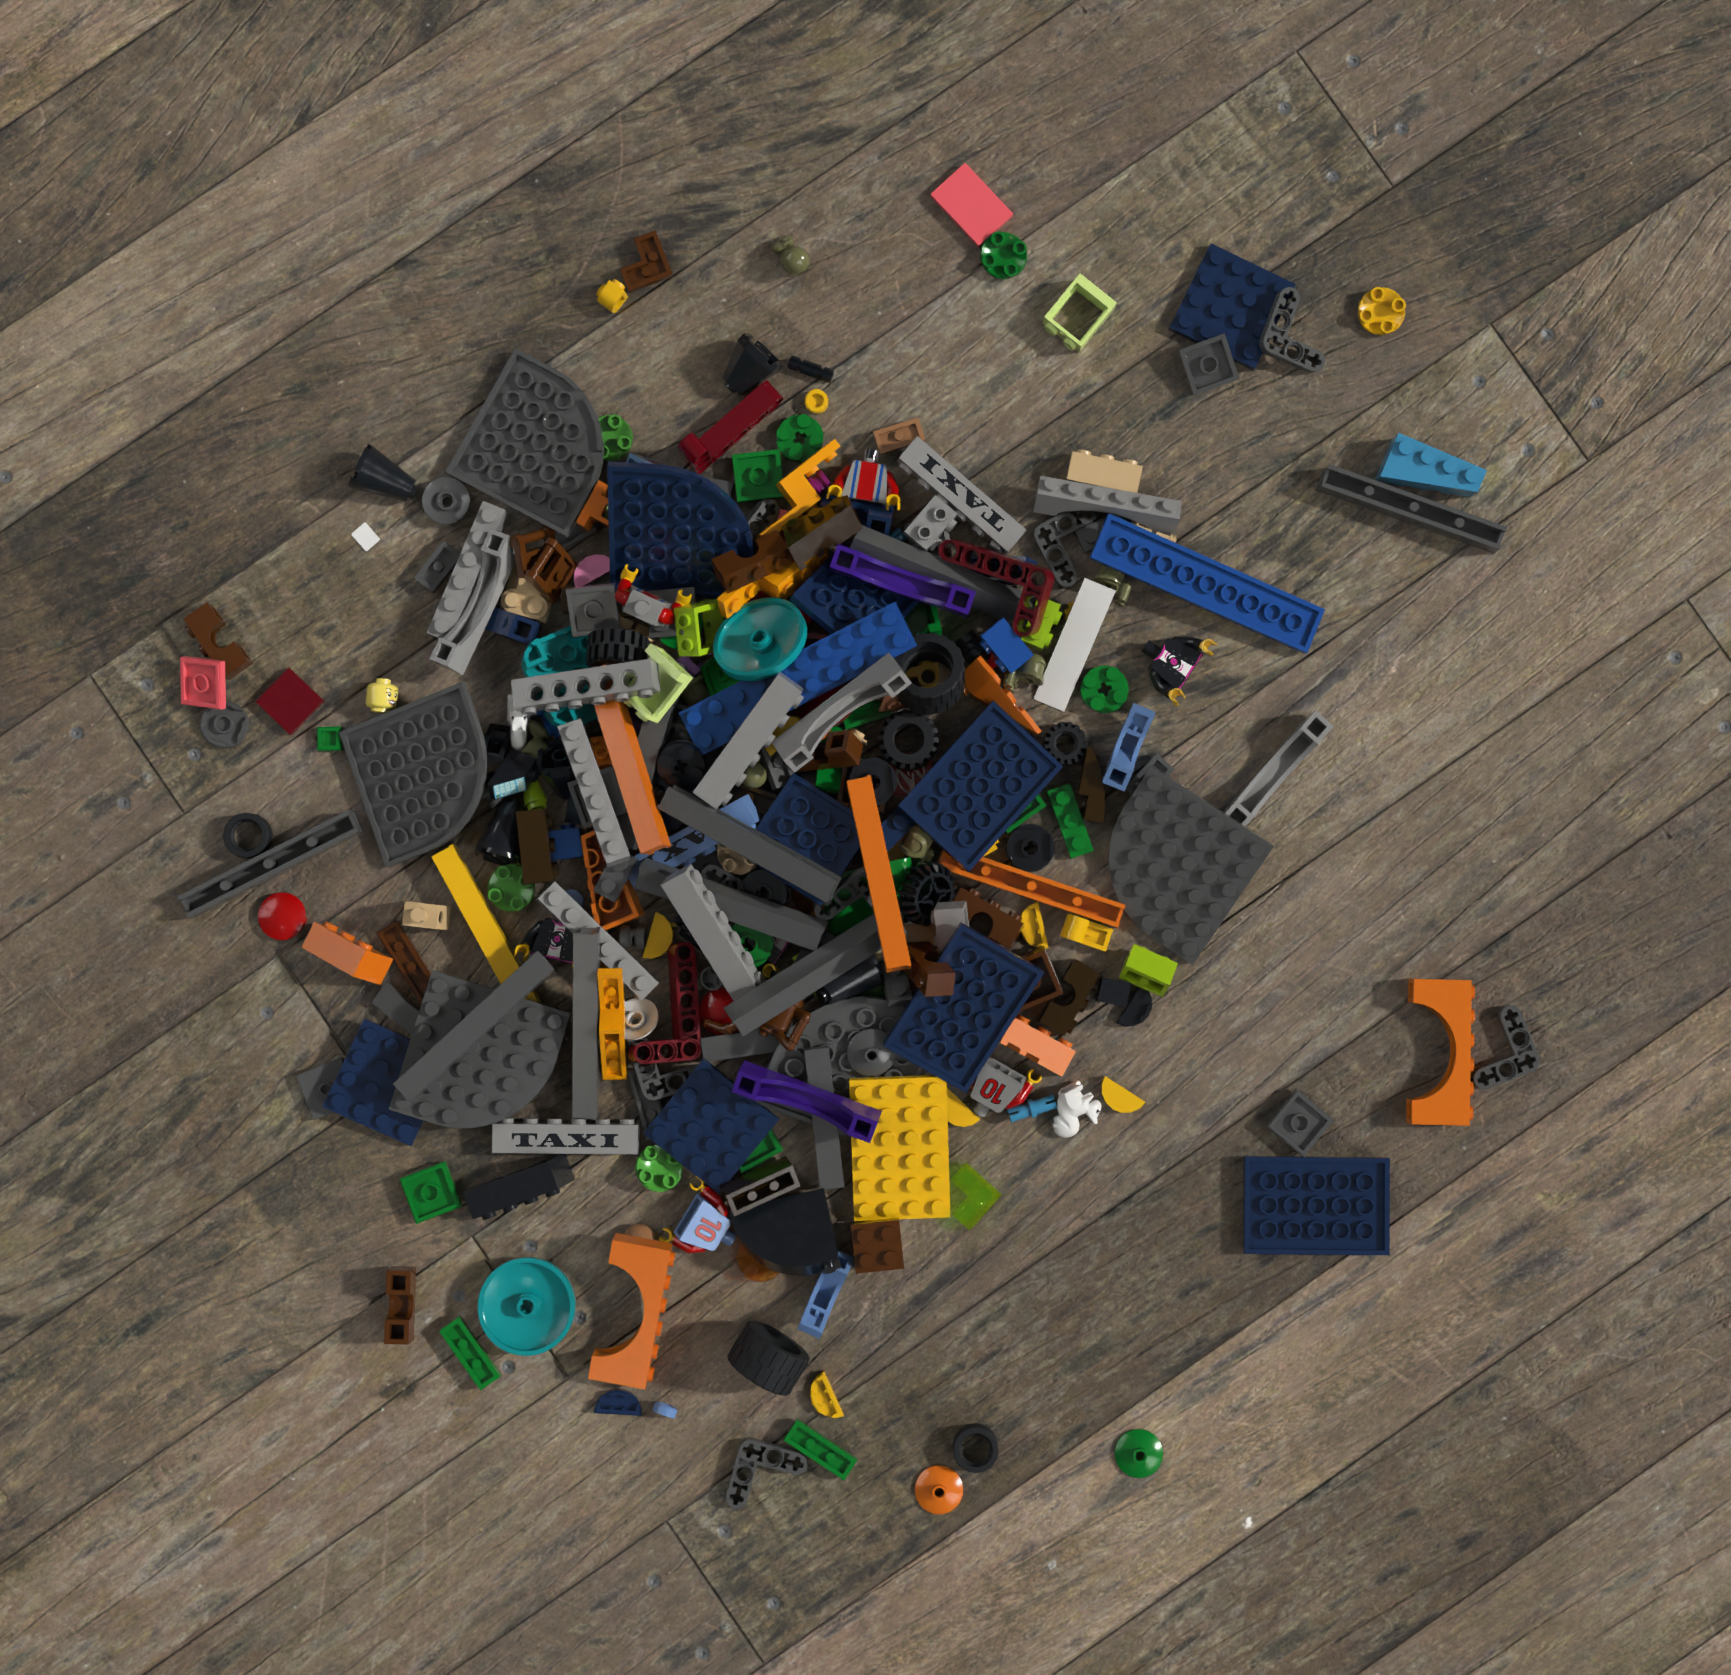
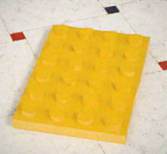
M935 1075L849 1078L850 1099L882 1111L870 1143L851 1136L854 1221L950 1217L947 1082Z

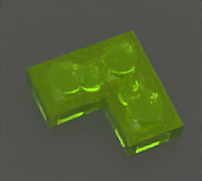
M965 1162L950 1178V1181L964 1192L967 1197L951 1214L970 1231L1002 1194Z

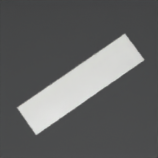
M1087 578L1084 579L1043 675L1044 683L1036 691L1035 700L1063 712L1065 711L1114 597L1115 590Z

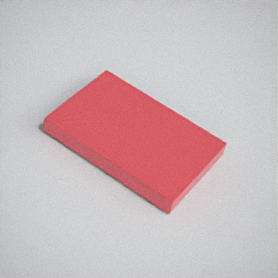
M966 163L930 194V197L978 248L989 236L998 231L1013 217V213Z

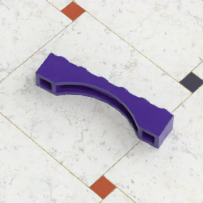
M837 544L829 568L831 572L963 617L968 616L976 591L952 583L932 579L895 567Z
M745 1060L738 1071L732 1089L733 1093L755 1101L780 1103L804 1110L830 1122L845 1134L868 1143L872 1140L882 1112Z

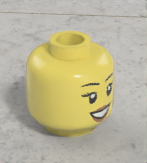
M376 678V683L367 685L365 704L371 708V712L385 714L390 710L396 709L398 688L391 684V680Z

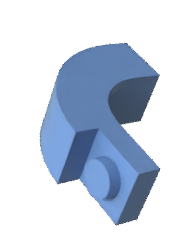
M1135 703L1132 704L1111 752L1102 783L1125 791L1134 771L1141 745L1155 716V711Z
M839 1250L842 1268L836 1269L835 1272L830 1274H819L797 1328L820 1339L832 1307L854 1260V1257Z

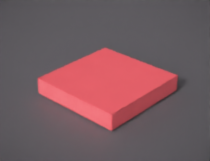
M191 656L180 657L181 704L220 710L225 709V661Z

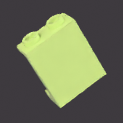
M650 643L645 652L650 656L648 659H652L658 664L660 693H654L653 697L650 698L629 697V700L624 703L629 707L633 706L637 710L635 714L643 721L647 722L650 720L658 723L693 677L664 649ZM636 677L628 684L629 687L635 684Z

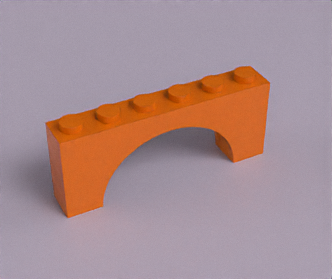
M1408 978V1002L1428 1008L1441 1020L1449 1038L1450 1059L1447 1070L1437 1086L1422 1096L1406 1098V1123L1470 1126V1120L1473 1119V1107L1470 1106V1096H1473L1474 1085L1470 1081V1072L1474 1070V1059L1471 1057V1048L1474 1047V1034L1471 1033V1023L1473 1024L1475 1020L1474 1009H1471V999L1475 997V987L1472 985V980Z
M615 1233L608 1263L625 1270L637 1283L644 1303L643 1321L636 1333L624 1343L609 1348L595 1347L591 1358L588 1379L644 1390L648 1381H653L655 1367H651L652 1359L657 1358L659 1344H655L656 1336H661L663 1321H659L660 1313H665L667 1298H663L664 1290H669L672 1276L667 1275L669 1266L673 1267L676 1252H671L673 1243Z

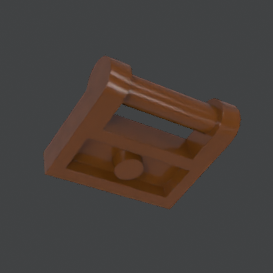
M541 526L540 530L524 535L515 534L510 537L509 542L514 549L518 578H524L527 570H531L545 547L542 545L526 550L525 544L544 539V543L547 538L555 539V532L552 529ZM552 553L540 573L545 572L555 556L554 553Z
M547 538L543 551L531 570H527L524 578L533 584L548 602L555 603L562 592V586H566L573 575L577 563L555 539ZM552 553H554V558L550 562L542 577H540V572L542 571L543 567L547 563Z

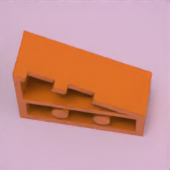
M325 921L324 924L313 923L301 948L352 977L379 985L382 984L393 958L373 949L372 945L362 940H355L356 936L346 931H337L339 927Z
M1018 1014L999 1043L1063 1076L1076 1052L1071 1049L1073 1044L1061 1037L1056 1041L1050 1037L1052 1032L1041 1026L1036 1030L1029 1026L1030 1020Z

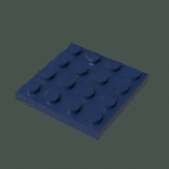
M1211 243L1168 330L1195 343L1225 333L1234 362L1254 371L1263 353L1259 347V341L1275 296L1284 288H1295L1296 284ZM1287 294V295H1284V296H1283V298L1286 299V303H1285L1284 307L1278 308V309H1283V310H1284V308H1285V306H1286V304H1287V302H1288V300H1289V295H1290V294ZM1277 314V315L1275 316V318H1274V323H1275V325H1277V323H1278V321H1279L1281 315H1278V314Z
M848 538L842 546L850 548L852 540ZM834 553L790 598L791 602L829 634H833L893 602H896L905 619L920 603L919 601L829 571Z
M794 773L756 828L759 832L842 877L860 850L852 810ZM749 860L820 907L824 904L823 900Z
M365 1018L322 1107L412 1146L424 1120L389 1110L395 1091L393 1083L399 1078L410 1038Z
M703 1058L643 1134L719 1194L721 1191L720 1186L729 1182L778 1122L779 1117L755 1100L733 1093L732 1089L735 1082Z

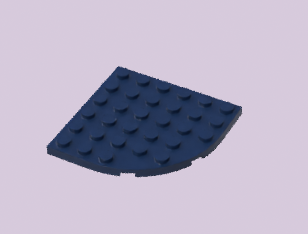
M608 461L610 583H615L616 590L621 580L620 575L625 565L628 564L627 569L634 572L636 568L638 569V573L631 585L646 592L695 587L696 597L718 598L723 594L725 589L715 576L711 559L731 550H734L742 558H749L755 555L752 532L736 502L715 483L683 468L661 464Z

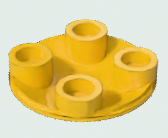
M1375 287L1368 291L1360 300L1358 319L1368 332L1375 335H1387L1397 330L1402 324L1405 317L1406 303L1395 291L1389 288Z

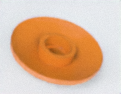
M934 1465L928 1467L921 1472L916 1480V1499L927 1512L946 1514L954 1510L962 1499V1481L959 1475L947 1466ZM937 1488L944 1490L941 1496L935 1494Z

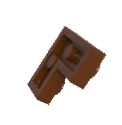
M656 230L633 238L642 261L620 269L629 293L673 277Z

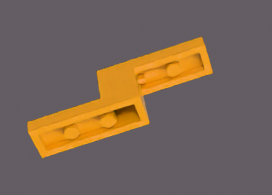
M835 439L827 443L775 484L792 508L756 536L757 539L775 530L779 533L783 529L782 526L786 525L789 520L799 517L804 512L807 515L809 511L818 507L816 502L821 498L804 475L810 477L819 470L817 465L824 460L827 463L838 455L835 451L841 446Z
M828 547L824 549L825 555L818 558L816 555L805 562L807 567L801 571L796 562H793L788 568L786 567L733 592L727 594L725 591L717 598L720 615L728 619L735 612L739 611L746 602L755 597L760 590L773 598L786 599L788 596H791L829 558Z
M598 968L599 1039L603 1080L627 1079L622 968Z

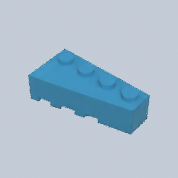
M1398 433L1390 442L1375 480L1394 484L1395 486H1409L1420 490H1433L1445 494L1472 497L1478 492L1487 470Z

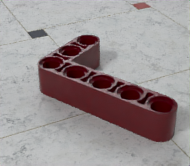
M768 380L764 381L700 438L694 433L687 435L677 446L681 458L695 473L701 474L771 413L784 398Z
M945 540L940 544L938 552L943 560L1024 586L1012 627L1014 632L1022 637L1033 636L1038 633L1054 584V574L1051 570L961 540ZM952 544L956 547V553L953 557L949 553V548ZM974 551L978 555V560L975 564L971 561V554ZM996 558L1000 562V567L997 571L993 568V561ZM1018 565L1022 568V575L1019 578L1014 573ZM1040 572L1045 578L1042 585H1039L1036 580ZM1032 596H1035L1037 599V606L1034 609L1029 603ZM1025 619H1027L1030 622V629L1028 632H1026L1023 629V622Z
M676 942L668 949L673 1039L632 1043L627 1049V1055L633 1063L651 1064L688 1061L696 1059L701 1053L695 948L689 942ZM681 946L686 952L683 959L679 958L677 954ZM682 970L687 975L684 983L679 980V974ZM684 994L688 997L686 1007H683L680 1002ZM684 1019H688L690 1023L687 1031H684L682 1028ZM686 1043L691 1045V1052L688 1055H685L683 1051ZM665 1044L668 1047V1054L662 1057L660 1048ZM640 1046L645 1049V1055L642 1059L637 1057V1050Z

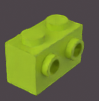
M1037 600L1034 604L1033 609L1037 606ZM1048 600L1038 633L1033 636H1021V640L1027 647L1041 652L1043 646L1048 648L1053 634L1049 633L1053 624L1058 625L1063 613L1059 611L1061 604ZM1027 621V624L1024 628L1026 632H1028L1030 629L1029 621Z
M1133 944L1125 959L1119 978L1163 997L1171 984L1178 963L1170 960L1168 957L1149 951L1145 947Z

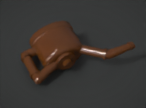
M801 1000L757 1028L759 1030L758 1034L765 1038L767 1035L774 1036L787 1051H793L795 1046L798 1045L806 1025L809 1024L811 1015L802 1009L804 1002ZM796 1017L799 1018L790 1037H787L786 1034L789 1032ZM703 1019L701 1025L705 1028L708 1027L723 1034H732L733 1031L738 1030L733 1022L722 1024L710 1021V1019Z

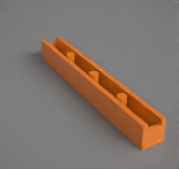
M610 680V681H608V682L606 683V686H605V689H606V690H608V689H610V688L612 687V685H613V681H612V680ZM607 700L604 705H594L640 854L652 855L657 850L671 847L660 809L657 808V799L627 705L624 702H616L615 700Z
M871 775L848 780L847 789L886 972L889 973L903 969L909 970L912 965Z
M943 849L938 859V863L943 864L951 873L1114 928L1119 927V922L1126 906L1125 904L982 857L969 872H966Z

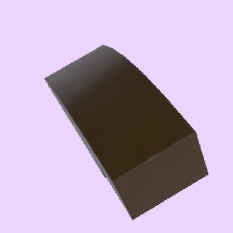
M1087 747L1084 754L1077 796L1086 797L1083 821L1102 824L1105 811V791L1099 763L1091 747Z

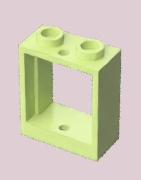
M1080 273L1044 316L1042 323L1045 325L1044 329L1053 336L1058 335L1063 339L1062 342L1068 349L1072 351L1075 349L1080 352L1113 312L1117 302ZM1076 291L1103 311L1080 341L1053 320Z

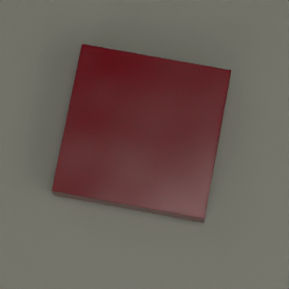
M288 668L256 701L290 735H293L325 702L291 668Z

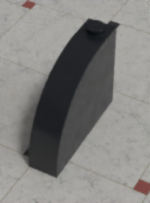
M824 1188L770 1200L737 1216H733L729 1210L732 1224L741 1244L749 1255L761 1265L782 1274L796 1276L818 1273L830 1274L835 1272L836 1269L842 1268Z

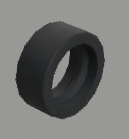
M246 812L232 817L224 827L223 833L224 843L228 850L237 857L249 859L266 852L273 838L271 826L266 819L260 815ZM243 822H254L261 829V842L254 849H242L235 842V830Z
M978 1423L967 1424L959 1429L954 1436L952 1444L954 1458L965 1471L972 1473L985 1472L994 1465L998 1457L999 1448L996 1436L988 1427ZM971 1434L982 1435L989 1442V1454L981 1462H971L962 1454V1442Z

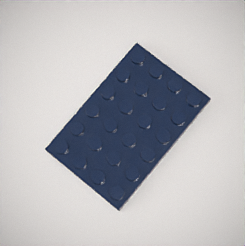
M992 701L896 807L966 872H969L1063 766L1000 706Z
M960 922L935 961L947 962L956 972L953 995L925 997L917 989L883 1042V1046L967 1093L1043 976L1044 971Z
M1243 1156V1253L1390 1255V1158Z

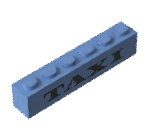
M749 794L720 809L754 829L757 828L756 823L762 820ZM688 826L669 837L671 847L657 850L652 855L644 853L635 855L634 857L638 858L628 879L635 889L639 866L645 858L671 867H676L681 863L683 867H686L697 861L694 856L700 853L706 856L716 851L715 845L719 842Z

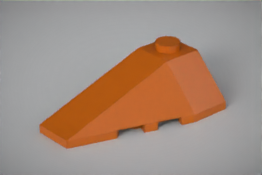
M979 656L965 669L963 694L965 696L969 694L973 699L985 706L994 701L1023 729L1035 736L1039 735L1042 732L1023 707H1018L1015 704L1017 701L1013 694L1005 687L1003 689L1000 687L1001 679L986 661Z

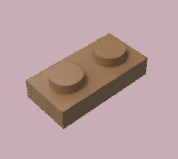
M918 417L873 431L880 456L907 448L917 436L925 442Z

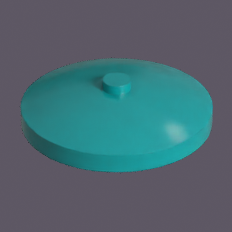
M771 597L751 601L744 604L739 611L725 619L720 625L713 642L714 657L723 672L736 680L758 681L772 677L787 668L801 653L807 638L806 621L800 610L793 603L785 599Z
M519 1257L497 1267L484 1282L478 1298L479 1321L487 1337L500 1349L520 1356L541 1354L555 1347L568 1333L576 1312L575 1293L567 1276L553 1263L537 1257Z

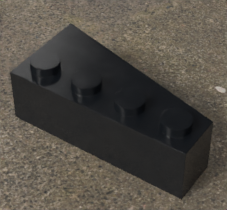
M560 1154L548 1161L544 1160L527 1167L525 1170L520 1169L505 1175V1177L501 1176L464 1191L463 1194L472 1218L482 1217L483 1220L496 1216L495 1211L503 1209L504 1213L518 1208L517 1203L524 1201L525 1205L538 1201V1196L545 1194L547 1198L560 1193L559 1188L574 1181L575 1178L566 1154Z

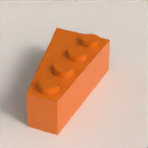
M593 830L582 835L581 842L585 867L587 868V882L591 894V909L594 920L605 931H608L644 916V910L629 879L617 902H613L594 892L606 863L595 831Z

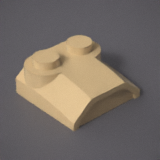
M514 565L505 592L501 596L500 609L547 624L553 603L548 602L535 586L526 581L525 578H518L517 567Z

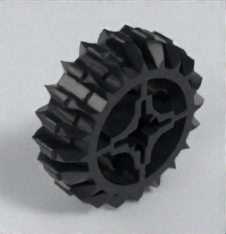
M932 861L918 862L917 867L910 866V873H904L905 880L899 882L902 887L896 891L900 895L897 900L900 904L899 909L904 913V917L916 925L929 926L930 924L932 925L931 911H934L938 902H952L953 898L957 896L954 890L958 886L953 883L955 877L951 874V871L943 866V864Z

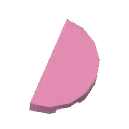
M598 554L585 557L579 562L574 571L575 586H587L610 573V558Z

